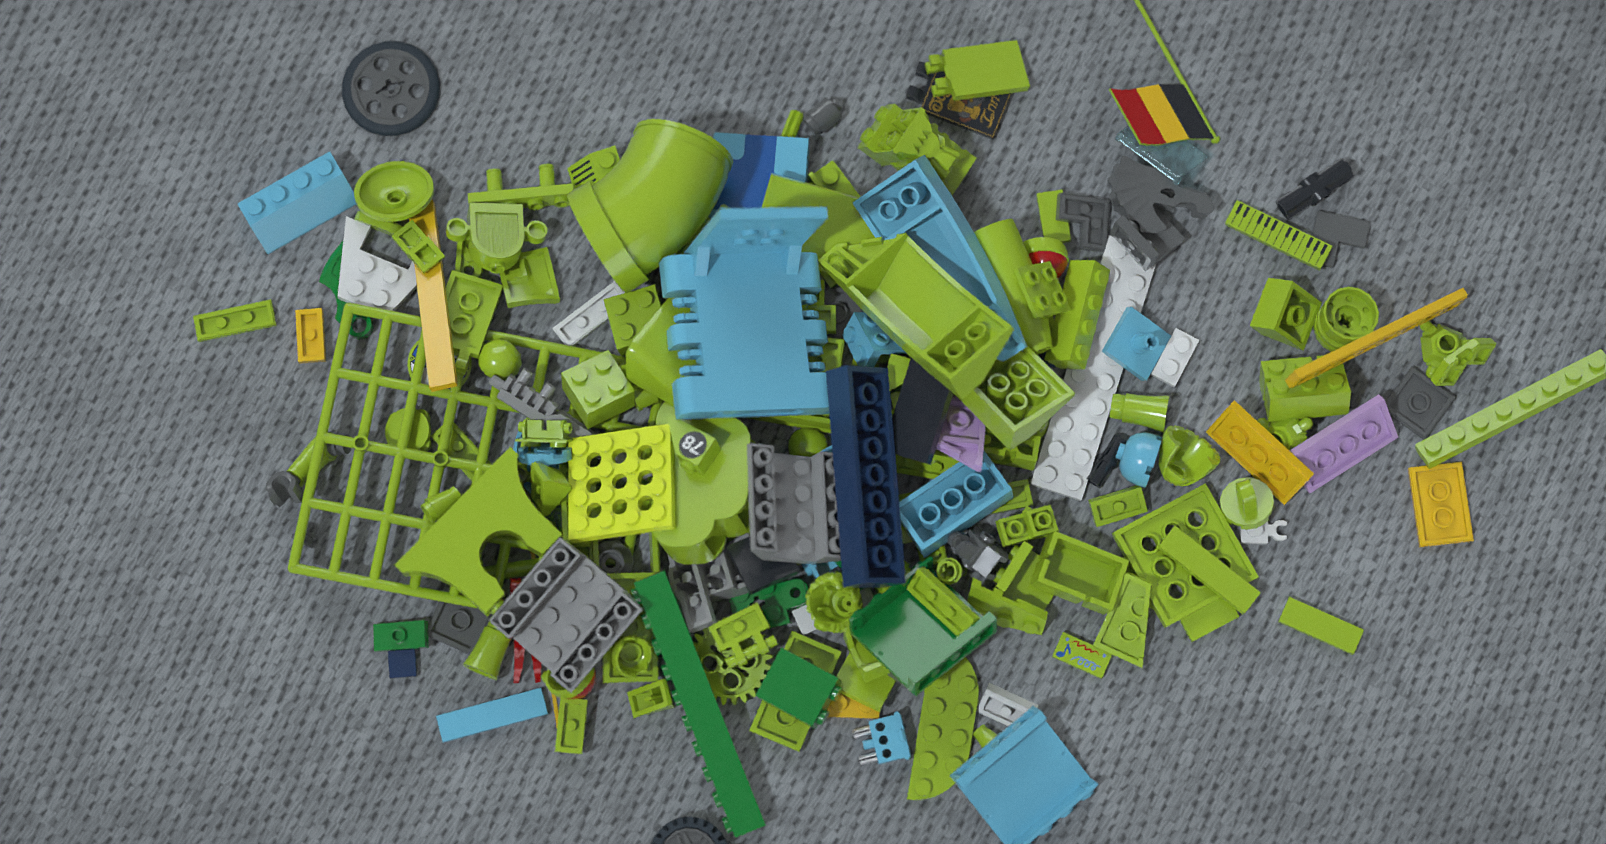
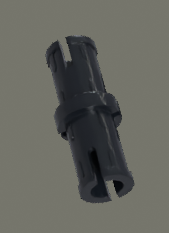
M1114 434L1104 452L1098 455L1097 463L1086 478L1088 482L1097 488L1102 486L1110 471L1118 465L1116 463L1118 459L1115 457L1120 443L1126 444L1127 441Z

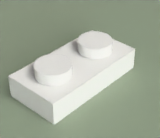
M1175 328L1151 376L1175 387L1199 340Z

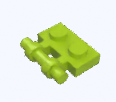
M758 603L709 626V630L720 652L731 648L734 655L725 659L729 669L737 665L741 667L748 663V659L760 653L764 655L769 652L770 648L778 645L774 635L763 639L760 633L770 627ZM753 636L756 644L741 650L739 643Z

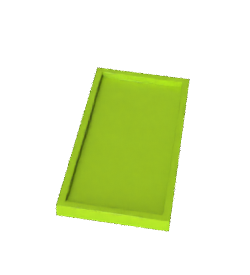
M771 173L761 208L827 207L828 218L802 245L801 252L816 253L819 260L836 244L847 242L848 245L861 244V241L864 239L875 238L853 204L858 197ZM819 265V270L826 272V271Z

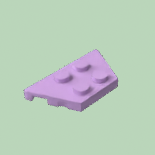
M953 393L936 449L971 469L981 472L985 425Z

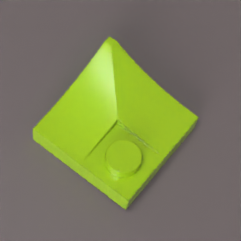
M548 247L522 252L518 262L513 267L499 273L508 308L533 304L560 303Z

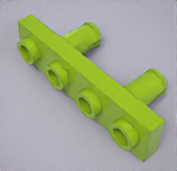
M542 164L539 166V187L503 190L501 170L489 169L486 171L487 191L468 193V204H523V208L530 210H540L544 206L553 205L558 208H564L570 205L567 194L574 190L573 183L555 185L554 166L552 164Z

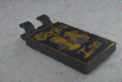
M919 61L915 75L928 81L924 91L910 85L906 93V99L921 104V107L926 110V114L993 140L1011 93L953 101L952 94L933 97L931 87L935 85V78H946L945 72L939 71L927 74L925 63Z

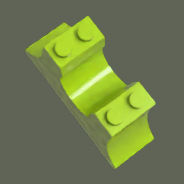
M509 447L410 548L395 566L405 577L425 576L452 586L488 617L491 613L494 615L503 605L506 596L497 580L482 567L481 557L485 546L496 537L513 536L521 540L529 551L543 558L560 537L562 538V533L534 507L527 497L519 479V456Z

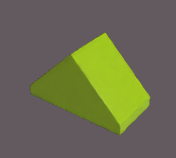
M539 462L531 463V499L540 513L546 517L573 488L560 470Z
M661 679L627 692L633 718L674 708L666 679Z

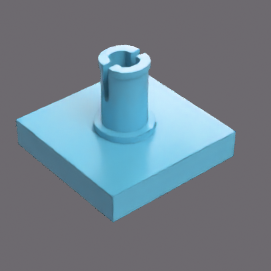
M1126 307L1102 352L1138 379L1145 381L1150 376L1171 335L1133 307Z

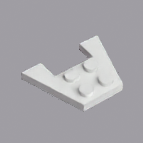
M346 216L338 299L347 303L395 311L417 288L414 263H411L409 269H405L362 251L361 249L371 227Z

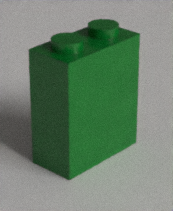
M781 648L755 696L816 729L818 725L822 726L829 715L827 708L831 701L835 702L842 691L840 686L842 681L836 676Z

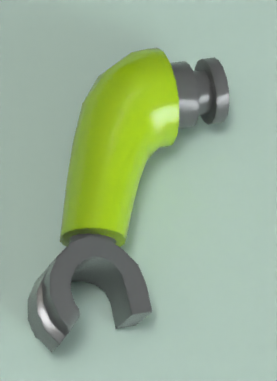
M316 436L286 472H277L267 481L268 497L274 506L277 505L280 508L290 497L293 498L295 503L302 502L304 492L301 487L306 484ZM325 443L320 470L330 461H334L338 455L349 454L351 448Z

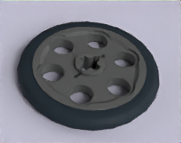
M384 41L362 50L352 59L342 80V98L344 107L350 117L361 128L381 136H398L419 128L430 118L440 96V80L432 60L417 47L400 41ZM378 59L388 60L389 66L385 71H377L374 65ZM405 62H411L415 66L414 71L409 75H404L400 72V67ZM363 78H368L372 81V87L368 91L358 89V83ZM391 82L393 85H398L394 88L395 93L390 94L389 91L383 90L387 88L386 83ZM415 85L424 88V93L419 98H412L409 95L410 89ZM371 102H379L382 106L381 111L376 115H371L367 112V107ZM398 105H404L407 108V114L403 118L393 116V109Z

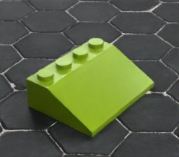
M1027 346L1005 361L996 359L983 382L961 401L1011 450L1040 429L1074 397L1075 392Z

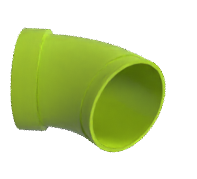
M647 119L640 121L636 125L633 137L625 153L606 176L596 183L589 180L567 194L571 209L588 241L609 274L625 293L650 280L649 273L659 267L660 261L664 257L675 255L696 234L710 215L728 179V173L733 166V158L721 143L695 128L669 120Z

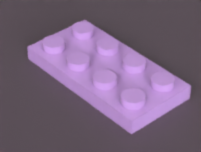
M1378 394L1294 447L1290 452L1314 473L1304 484L1306 491L1312 493L1397 439L1398 435L1386 402Z

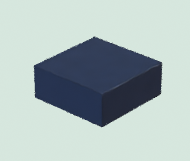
M415 649L388 651L390 679L417 677Z

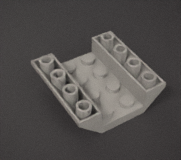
M747 444L751 551L762 560L802 564L841 561L833 454L821 451L812 457L774 453V448L770 445Z
M560 537L490 618L489 622L509 639L514 638L552 672L551 676L572 693L643 609L607 573L585 554Z

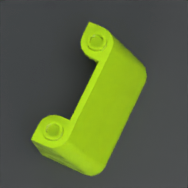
M668 298L628 347L626 353V378L633 384L674 406L672 384L679 378L688 377L682 376L679 368L696 366V360L679 359L678 352L682 350L668 351L666 331L671 326L677 324L674 322V316L681 313H690V308L674 307L672 300L675 298Z

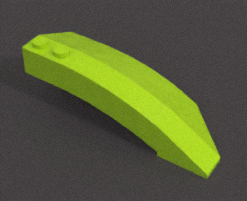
M907 233L897 234L894 239L883 240L882 237L864 239L861 241V244L848 245L847 242L839 243L818 260L819 265L898 346L961 400L983 382L1014 330L1009 323L980 302L944 271Z

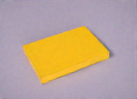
M1462 462L1438 464L1431 469L1427 466L1408 468L1419 548L1473 542Z

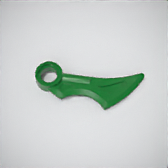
M343 241L329 257L319 279V283L331 289L336 297L337 312L335 319L339 323H341L344 305L347 303L338 299ZM353 314L349 334L358 340L369 337L374 328L371 318ZM358 319H363L367 323L366 329L359 333L353 330V323Z

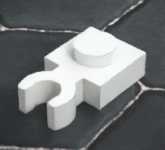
M1278 520L1273 524H1268L1267 521L1264 525L1249 530L1241 529L1240 526V544H1268V537H1272L1276 541H1284L1287 539V536L1278 535L1276 528L1278 526H1286L1287 522Z

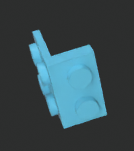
M854 312L842 334L858 366L874 367L881 354H907L865 312Z

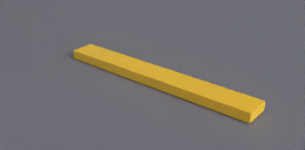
M432 199L423 211L409 218V222L413 220L441 251L436 208ZM442 260L425 274L414 264L429 388L431 392L456 387L458 382Z
M1461 288L1294 370L1285 382L1289 388H1294L1458 307L1467 298L1468 294L1464 288Z

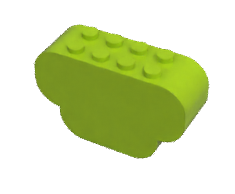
M667 402L662 404L657 413L656 425L669 424L668 418L670 415L675 417L673 405ZM735 418L681 419L685 423L715 438L721 450L704 475L696 471L692 474L684 470L680 466L681 462L674 451L675 529L653 532V535L670 558L678 563L686 565L708 563L721 554L725 548L727 538L738 537L750 531L747 444L756 443L751 439L747 427Z

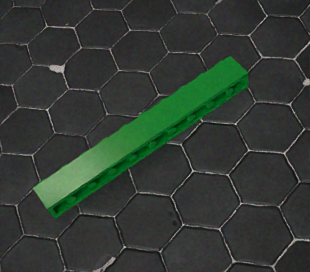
M665 571L634 582L635 588L631 589L632 595L638 604L642 603L645 614H642L641 617L646 630L652 628L656 639L651 640L656 655L662 654L666 664L661 666L667 681L672 679L676 690L671 691L676 705H682L686 715L681 718L687 732L692 730L696 740L691 743L697 757L703 756L706 766L701 768L707 783L711 781L714 783L716 791L712 793L717 808L723 806L726 817L722 818L727 833L733 832L736 838L766 826Z

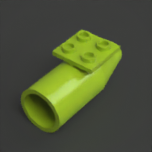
M1014 219L1001 220L975 231L974 233L1006 293L1026 345L1037 355L1051 349L1053 343L1049 317L1071 310L1051 262L1032 264Z

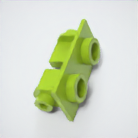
M524 419L518 424V430L522 432V437L515 439V442H525L526 447L541 446V442L550 443V447L559 448L566 447V443L573 441L575 437H568V434L572 433V423H568L567 420H547V430H544V420Z

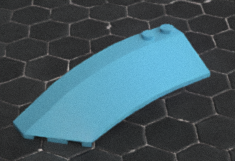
M925 155L915 159L853 202L875 238L882 237L883 240L894 239L897 234L907 233L929 257L962 287L1013 327L1014 330L998 355L997 360L1005 361L1027 347L1006 293L986 253L954 198Z

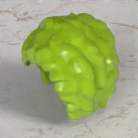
M838 571L827 572L818 576L810 584V588L805 596L807 599L806 612L811 614L815 628L823 632L843 633V629L849 627L851 615L857 609L862 608L863 605L859 587H843L842 572Z

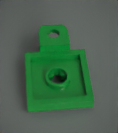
M800 579L779 582L752 595L746 593L729 598L732 614L751 606V603L755 601L754 598L759 597L760 600H765V605L762 606V613L770 627L766 630L792 624L789 611L806 605L807 599L805 596L809 588L806 582ZM799 589L800 596L794 598V592Z

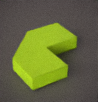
M1491 338L1471 339L1442 360L1431 381L1436 386H1454L1466 365H1484L1497 343Z

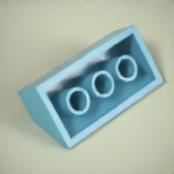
M329 151L237 204L266 253L270 254L355 206L356 202L351 186Z
M983 450L981 472H977L958 462L900 501L901 524L925 558L946 544L951 533L965 531L1011 500L1013 492Z

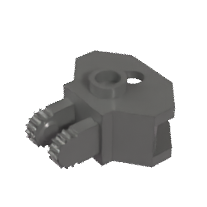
M975 526L967 534L956 531L951 533L948 538V544L954 547L955 552L961 557V564L971 571L976 570L988 579L994 580L996 577L994 567L999 561L1006 563L1008 560V553L990 534Z

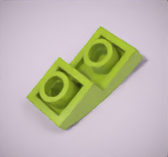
M1051 505L1028 510L1022 514L995 521L1003 547L1058 531Z

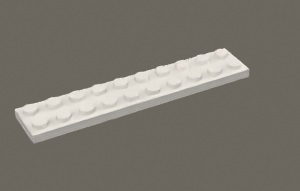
M1110 235L1100 263L1110 269L1109 280L1104 293L1085 370H1066L1063 381L1075 392V395L1051 417L1030 483L1032 486L1079 501L1082 500L1088 482L1086 478L1091 472L1111 409L1112 396L1116 393L1123 367L1105 355L1102 350L1126 307H1133L1141 313L1156 266L1154 264L1145 272L1121 244Z

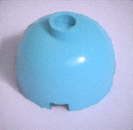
M1141 432L1130 436L1126 444L1120 443L1115 458L1120 460L1119 470L1127 481L1144 488L1146 487L1150 477L1149 473L1154 466L1160 448L1161 436Z

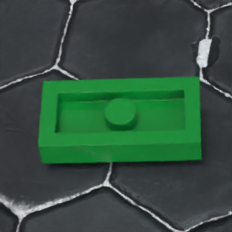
M426 620L373 624L374 651L376 652L429 648L428 621Z

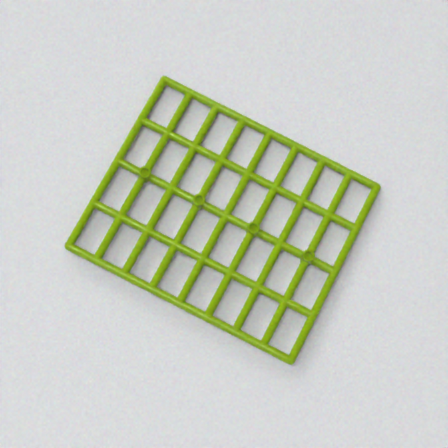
M350 302L346 303L343 309L288 562V571L294 574L478 609L468 598L461 595L452 586H450L449 592L420 587L422 576H411L410 583L404 584L380 579L391 524L421 529L420 539L437 522H430L425 514L423 519L394 513L405 459L434 464L428 497L440 492L443 473L446 467L474 472L472 486L493 465L488 464L487 460L498 409L515 413L519 412L497 399L499 390L493 386L491 387L490 397L461 391L464 375L456 373L458 386L431 392L429 385L421 383L426 362L422 329L411 381L381 376L393 322L422 327L421 316ZM353 314L382 320L371 373L342 368ZM488 330L485 339L489 341L501 339L512 343L514 346L540 350L533 382V388L538 393L544 387L550 353L579 358L578 364L603 353ZM611 354L619 367L626 364L625 356ZM340 378L368 384L359 431L355 437L328 433ZM379 386L408 391L397 446L368 440ZM419 394L448 399L438 449L435 453L407 448ZM658 398L659 404L651 405L647 427L656 426L657 413L663 404V400ZM458 401L487 407L476 461L448 456ZM570 402L569 411L567 413L570 414L573 418L583 423L582 419L580 418V416L578 415L575 408ZM618 414L592 428L606 430L605 433L642 428L643 426L618 422L620 415ZM521 442L520 448L525 446V442ZM325 443L354 448L343 503L314 498ZM652 449L644 450L641 460L650 458ZM368 451L395 456L383 511L354 506L364 455ZM519 462V479L523 487L524 483H531V472L527 471L528 464ZM568 462L560 463L559 468H568ZM642 479L641 485H647V481ZM601 481L595 482L596 492L601 488ZM561 502L547 516V520L555 528ZM311 508L341 514L329 569L300 564ZM351 516L381 522L369 577L340 571ZM637 534L625 537L624 545L631 551L632 555ZM499 536L489 542L500 545L494 578L501 588H503L511 547L528 550L521 540L513 536ZM608 559L605 565L615 567L616 563L614 560Z

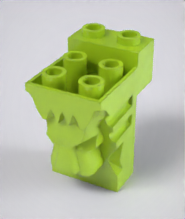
M896 104L881 106L874 115L875 122L871 128H866L860 136L861 143L857 147L882 166L891 165L898 171L915 159L925 155L951 195L954 194L977 159L969 151L961 149L954 141L950 140L945 132L940 133L937 124H930L929 116L926 114L925 109L919 107L902 110Z

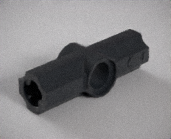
M1340 158L1319 173L1314 172L1298 184V187L1287 192L1276 200L1275 203L1282 215L1287 220H1290L1311 205L1312 207L1316 206V203L1322 198H1328L1332 191L1349 182L1354 177L1352 169L1347 161Z

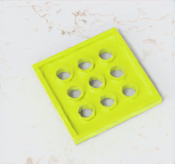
M669 424L573 438V441L568 442V447H571L572 460L568 461V482L573 488L568 493L569 541L578 543L675 529L674 446ZM646 449H652L650 458L641 460L642 452ZM626 452L627 457L625 461L616 464L615 459L617 455ZM596 456H601L600 464L597 467H590L591 460ZM646 474H653V479L648 485H641V480ZM620 478H627L626 485L621 489H616V482ZM601 481V488L597 492L591 493V485L594 482ZM653 499L652 507L647 511H642L643 502ZM621 503H627L626 511L623 514H616L617 506ZM600 506L602 508L601 514L596 518H591L590 513L592 509Z

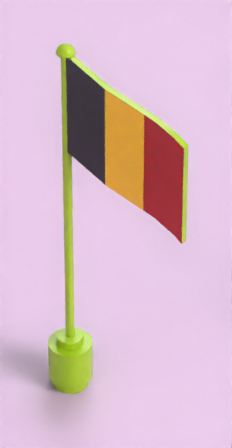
M1134 0L1181 83L1157 84L1131 90L1109 89L1139 145L1160 146L1185 140H1211V143L1217 144L1220 141V136L1217 137L1142 3L1140 0Z

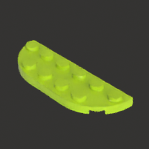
M966 657L924 691L907 800H925L947 791L955 784L949 775L969 758L979 690L975 671Z

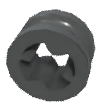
M306 531L304 545L312 549V542L319 537Z

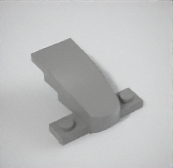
M749 533L726 543L721 554L708 563L686 565L674 561L668 555L670 562L668 572L669 583L674 595L681 602L688 631L695 633L717 623L712 602L749 593L727 552L728 545L749 537Z

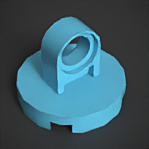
M541 443V446L529 451L528 447L523 446L518 449L519 462L531 465L533 462H539L559 470L560 463L572 460L571 447H566V449L565 447H550V443Z

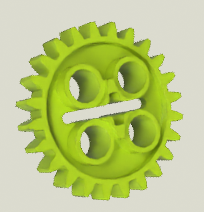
M709 627L703 629L704 635L698 632L695 633L694 636L698 643L693 642L715 699L718 696L721 697V703L725 705L728 698H731L732 704L736 705L738 697L744 703L748 701L747 693L756 697L757 691L755 687L760 688L761 680L767 675L765 671L769 670L772 664L767 663V660L773 658L774 654L766 653L762 655L760 653L755 656L754 665L748 666L745 664L741 666V669L749 673V676L746 677L736 666L729 669L725 665V657L734 655L732 649L721 652L724 656L711 649V645H714L719 650ZM752 636L739 643L741 650H744L756 644ZM707 656H712L717 660L718 664L715 670H710L705 666ZM728 673L737 675L739 683L736 687H731L726 683V675Z

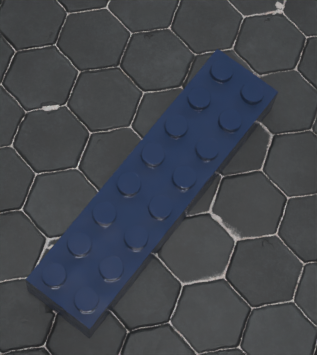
M846 365L826 371L843 587L885 588L906 584L888 368Z

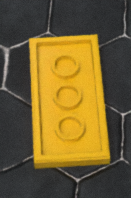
M1235 400L1206 431L1217 444L1255 479H1259L1267 484L1273 495L1284 505L1314 475L1306 465Z

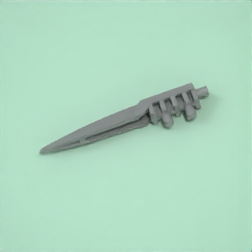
M523 368L517 379L512 374L509 375L506 381L493 375L488 383L499 390L497 399L529 419L544 420V429L546 430L547 420H567L568 423H572V433L568 434V437L576 438L598 434L592 429H587L583 423L573 418L564 410L557 411L558 403L549 400L556 389L554 386L546 383L540 393L536 392V389L527 386L526 384L533 373ZM622 452L618 454L615 463L620 464L624 462L627 453ZM596 456V457H595V458L601 460V456ZM646 474L642 479L647 481V477H653V474Z

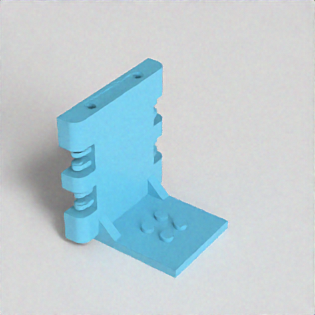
M827 207L719 209L684 254L670 255L660 261L663 298H675L672 300L674 307L690 308V313H681L674 316V322L677 324L671 326L666 331L668 351L682 350L678 352L679 359L696 360V366L679 368L680 374L688 377L679 378L672 384L676 420L829 414L826 372H820L825 370V364L823 362H808V356L823 354L821 346L828 342L826 322L824 320H816L819 318L818 311H802V305H811L817 302L816 295L822 290L818 256L813 252H801L802 245L828 218Z

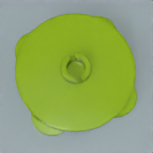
M405 408L392 413L388 418L385 427V437L390 445L397 446ZM415 409L407 448L428 451L431 448L430 414L426 410Z

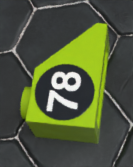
M670 415L668 422L674 451L681 462L680 466L689 473L693 474L696 471L704 475L720 452L721 447L715 438L682 420H676V417Z

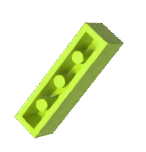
M1070 260L1063 292L1067 297L1071 310L1056 314L1051 332L1053 347L1047 350L1045 356L1046 361L1060 369L1085 370L1110 274V269L1096 260Z

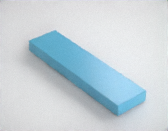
M542 688L437 715L436 718L442 742L444 743L548 715Z

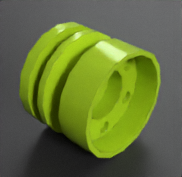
M1344 287L1337 289L1329 295L1314 319L1313 329L1316 339L1324 348L1333 352L1373 332L1378 324L1379 317L1376 302L1368 293L1360 288ZM1339 322H1341V324H1345V323H1346L1348 326H1347V327H1346L1345 325H1341V326H1340Z

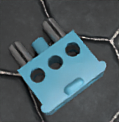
M895 712L892 716L868 721V726L852 730V733L871 730L853 735L854 738H859L872 734V739L864 740L863 746L865 750L875 748L876 752L861 755L859 760L877 757L859 761L861 765L876 761L879 764H884L904 758L910 760L912 757L902 715L899 712ZM883 723L885 729L879 732L877 725ZM883 736L888 738V743L885 745L880 743V739ZM887 749L891 751L889 758L883 756L884 751Z

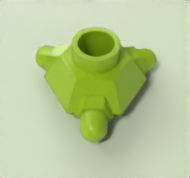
M1428 321L1420 325V329L1423 331V336L1420 337L1423 361L1428 366L1425 372L1426 376L1431 379L1442 360L1471 339H1466L1462 333L1442 324L1433 325Z
M1295 417L1269 422L1265 418L1257 420L1289 451L1307 440L1306 431L1313 426V421L1308 417L1300 421L1299 419L1296 420Z

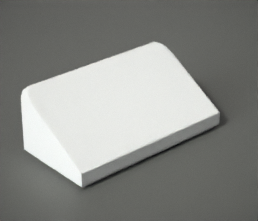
M989 683L976 712L1009 726L1032 706L1038 708V705Z

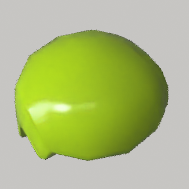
M495 339L485 344L478 357L479 367L486 376L492 378L493 375H496L504 381L507 380L510 374L517 375L522 365L521 354L512 343L501 339Z
M816 428L796 430L788 442L789 455L812 457L828 447L825 435Z
M636 635L625 636L616 642L611 651L612 664L621 675L635 679L637 675L648 670L652 659L651 646L643 637Z

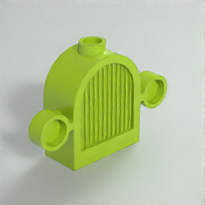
M469 203L467 223L463 219L453 218L448 221L446 226V236L450 240L455 242L468 240V251L471 259L479 267L495 274L510 269L518 262L524 241L532 244H541L545 241L548 231L547 226L541 221H532L527 227H524L523 204Z

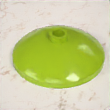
M405 161L386 162L369 169L359 178L354 189L355 202L360 211L372 219L384 222L403 221L417 215L429 205L434 194V185L430 174L421 166Z

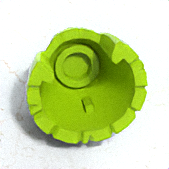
M1171 425L1167 427L1161 440L1158 457L1159 468L1163 478L1171 485L1188 486L1201 480L1218 466L1221 460L1219 453L1215 448H1211L1212 445L1209 442L1199 438V435H1195L1194 432L1188 429L1185 430L1181 426Z

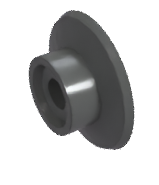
M613 540L598 543L599 567L605 573H633L634 558L631 551L624 544ZM606 560H614L616 563L615 567H606Z

